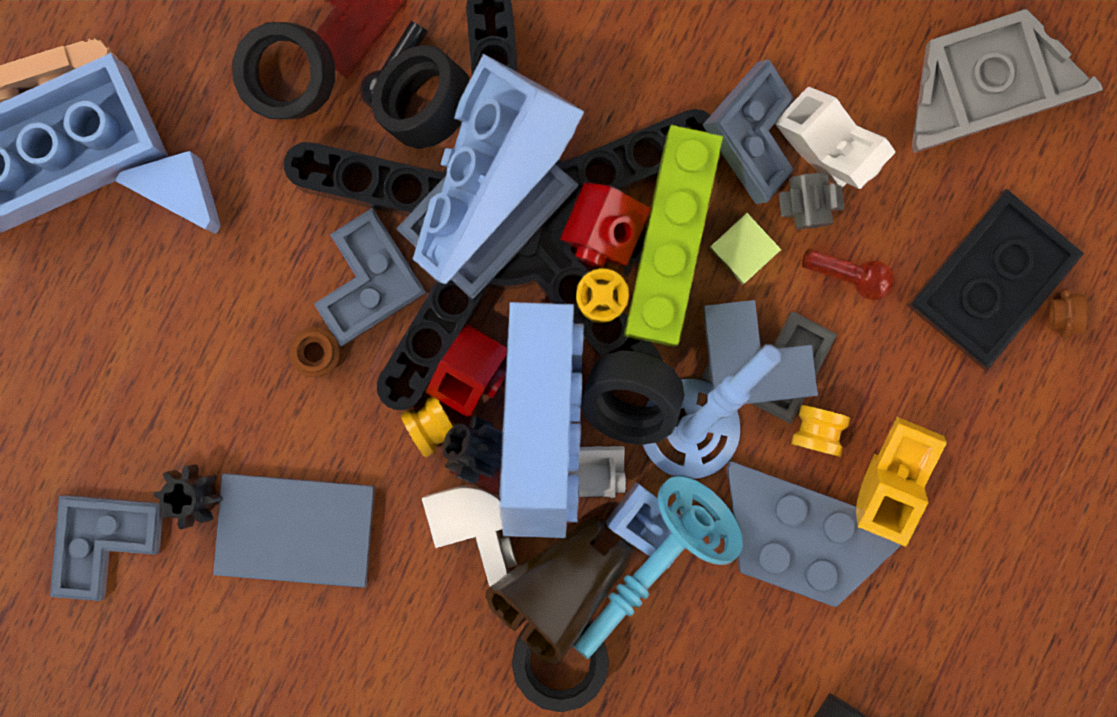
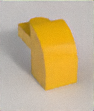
M896 418L879 455H873L863 479L856 506V518L859 528L905 547L907 546L929 503L925 485L947 443L945 436L902 418Z

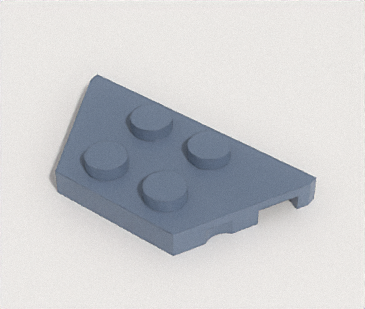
M728 461L726 470L731 492V512L740 527L743 538L742 551L737 557L738 571L743 574L837 607L901 546L896 542L859 528L856 518V507Z

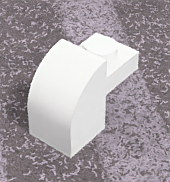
M809 86L774 123L792 147L818 173H827L828 181L837 184V186H842V188L848 183L861 189L880 172L882 166L896 153L886 138L857 126L836 97Z
M463 485L432 493L422 498L435 548L476 537L489 587L510 572V567L517 566L510 537L500 538L498 530L502 529L500 496L480 486Z

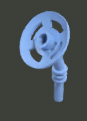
M764 346L735 376H727L714 390H712V383L707 381L682 379L685 395L681 409L684 408L686 414L678 419L672 434L667 438L675 449L686 454L684 464L682 466L670 461L662 454L656 443L643 445L652 462L672 476H684L691 479L709 476L724 467L735 453L740 439V419L737 410L749 400L750 390L781 361L779 351L773 346ZM698 392L708 395V402L704 406L696 404ZM649 399L645 407L656 406L657 404ZM707 432L713 433L710 442L704 448L698 450L697 444L705 439ZM721 435L727 436L725 445L720 453L711 461L703 464L701 457L708 455L714 450Z

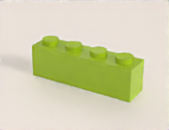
M673 125L669 128L662 153L624 337L671 347L679 344L723 136Z

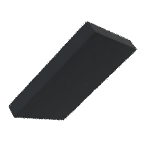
M1006 189L998 195L907 306L982 369H989L1084 253Z

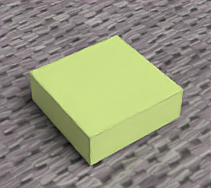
M748 213L708 248L742 285L781 250Z

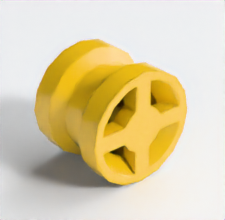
M604 268L592 270L586 274L578 284L576 293L577 307L582 315L590 321L598 323L610 322L619 317L627 306L629 298L628 287L622 276L613 270Z
M433 396L426 400L423 408L417 411L408 410L400 415L411 438L425 458L435 453L437 445L444 442L446 434L455 425L444 404Z
M801 405L798 414L802 420L800 431L793 434L791 444L841 457L843 446L839 440L842 431L849 426L850 417Z

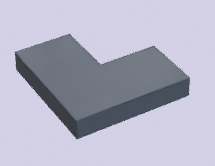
M769 59L756 62L703 124L708 133L723 136L720 152L755 204L768 202L794 171L769 132V129L794 101L792 94Z
M373 208L330 234L356 275V278L317 301L314 305L341 347H344L427 294Z
M755 300L703 306L712 390L727 376H735L761 350ZM812 345L777 349L781 355V361L750 390L749 400L744 404L818 396Z
M60 495L50 597L94 601L104 600L106 597L110 551L153 555L160 553L163 519L160 518V514L163 511L160 503Z

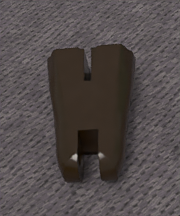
M599 515L579 522L566 532V538H558L486 590L485 597L489 608L514 632L526 619L530 622L520 637L545 662L556 664L562 661L611 588L620 579L631 560L634 548L624 538L613 548H610L603 556L592 546L607 527L606 522Z

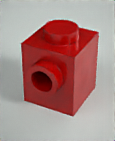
M584 183L560 240L577 248L575 257L592 266L604 268L606 262L627 266L651 208L611 186Z
M466 324L441 359L425 392L470 418L483 396L487 395L493 399L503 384L507 372L501 369V366L508 354V348Z

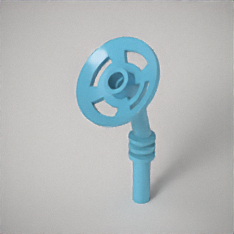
M684 476L671 477L662 484L658 492L659 509L672 533L633 576L626 575L623 578L625 585L620 583L617 585V594L611 592L608 596L610 603L573 645L583 657L589 659L626 615L631 617L635 613L632 607L639 608L642 605L640 598H648L650 586L685 548L699 558L718 565L729 564L740 555L743 547L740 527L727 505L708 487ZM675 494L676 501L668 509V498L670 495ZM692 499L700 503L703 507L698 505L692 506ZM677 510H680V518L677 517ZM706 536H709L708 544L702 540ZM720 538L724 539V550L722 553L717 554L714 550L719 546Z

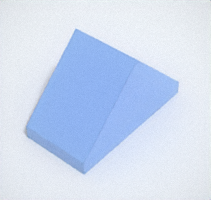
M191 151L121 171L115 180L216 235L221 227L202 160Z
M636 481L606 520L607 526L612 531L648 556H651L672 533L662 517L658 498Z

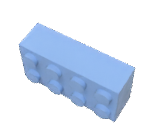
M109 53L0 103V233L114 182L121 171L169 157L128 66L113 54Z
M510 303L500 496L503 536L566 538V522H577L579 475H568V471H578L580 423L570 422H580L583 324L573 323L574 305Z

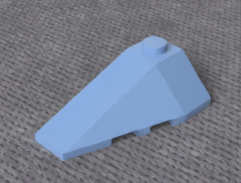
M483 54L459 101L454 118L462 121L454 149L445 148L441 165L447 167L446 178L441 193L436 194L430 199L413 260L438 282L446 284L559 160L568 141L574 135L576 126L584 111L556 93Z

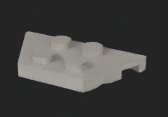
M1027 9L932 39L926 44L912 139L913 152L917 153L1097 94L1103 90L1102 85L1094 76L1089 79L1069 59L1072 54L1058 40L1050 38L1046 34L1044 26Z

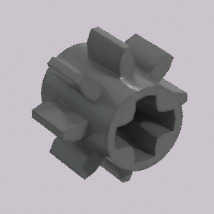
M810 173L789 178L790 191L778 193L781 217H794L795 229H811L833 225L832 211L844 210L842 186H837V184L829 185L827 173Z

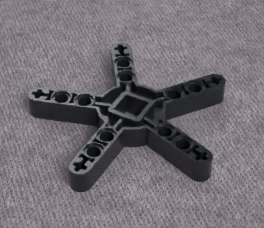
M467 0L466 14L472 75L483 54L486 56L490 54L504 56L508 60L507 67L518 72L511 0ZM486 6H495L497 36L488 37L484 17ZM687 110L563 163L559 159L555 164L578 184V188L528 241V245H524L474 300L468 296L469 302L463 312L451 315L446 313L441 306L443 294L448 289L458 286L451 279L446 284L438 281L435 283L379 376L377 394L381 402L394 410H408L418 406L427 395L425 391L441 359L464 326L470 324L491 287L517 289L537 284L553 304L572 305L561 299L558 291L559 286L567 278L576 277L582 280L589 271L575 257L572 252L573 246L560 240L584 183H590L586 177L588 168L598 163L609 166L614 173L615 179L608 186L622 193L651 182L658 177L666 140L664 134L668 133L670 126L683 128L691 126L692 130L708 133L703 124L711 115L704 110ZM301 142L294 145L288 150L284 158V171L287 178L300 190L308 194L406 217L411 214L447 174V167L442 173L313 142ZM642 144L652 145L660 154V162L654 167H642L635 161L633 150ZM312 158H314L323 169L334 172V181L328 175L311 172L307 180V176L300 171V167L302 164L310 165ZM358 168L371 170L372 181L366 190L361 192L349 190L347 180L354 170ZM408 179L420 182L422 193L415 202L403 204L397 201L396 190L400 183ZM573 304V323L583 324V339L600 358L621 347L628 339V337L623 336L627 321V315L624 311L619 317L615 318L619 322L621 329L618 339L612 343H603L597 340L592 333L593 321L583 316L577 304ZM426 330L436 331L442 339L440 352L432 358H422L415 348L417 337ZM635 339L637 344L628 348L630 351L642 352L663 361L660 353L651 342ZM405 355L414 363L429 367L425 377L419 371H415L411 377L409 386L414 390L412 397L401 396L398 400L393 397L396 389L390 385L392 379H403L411 366L402 364Z

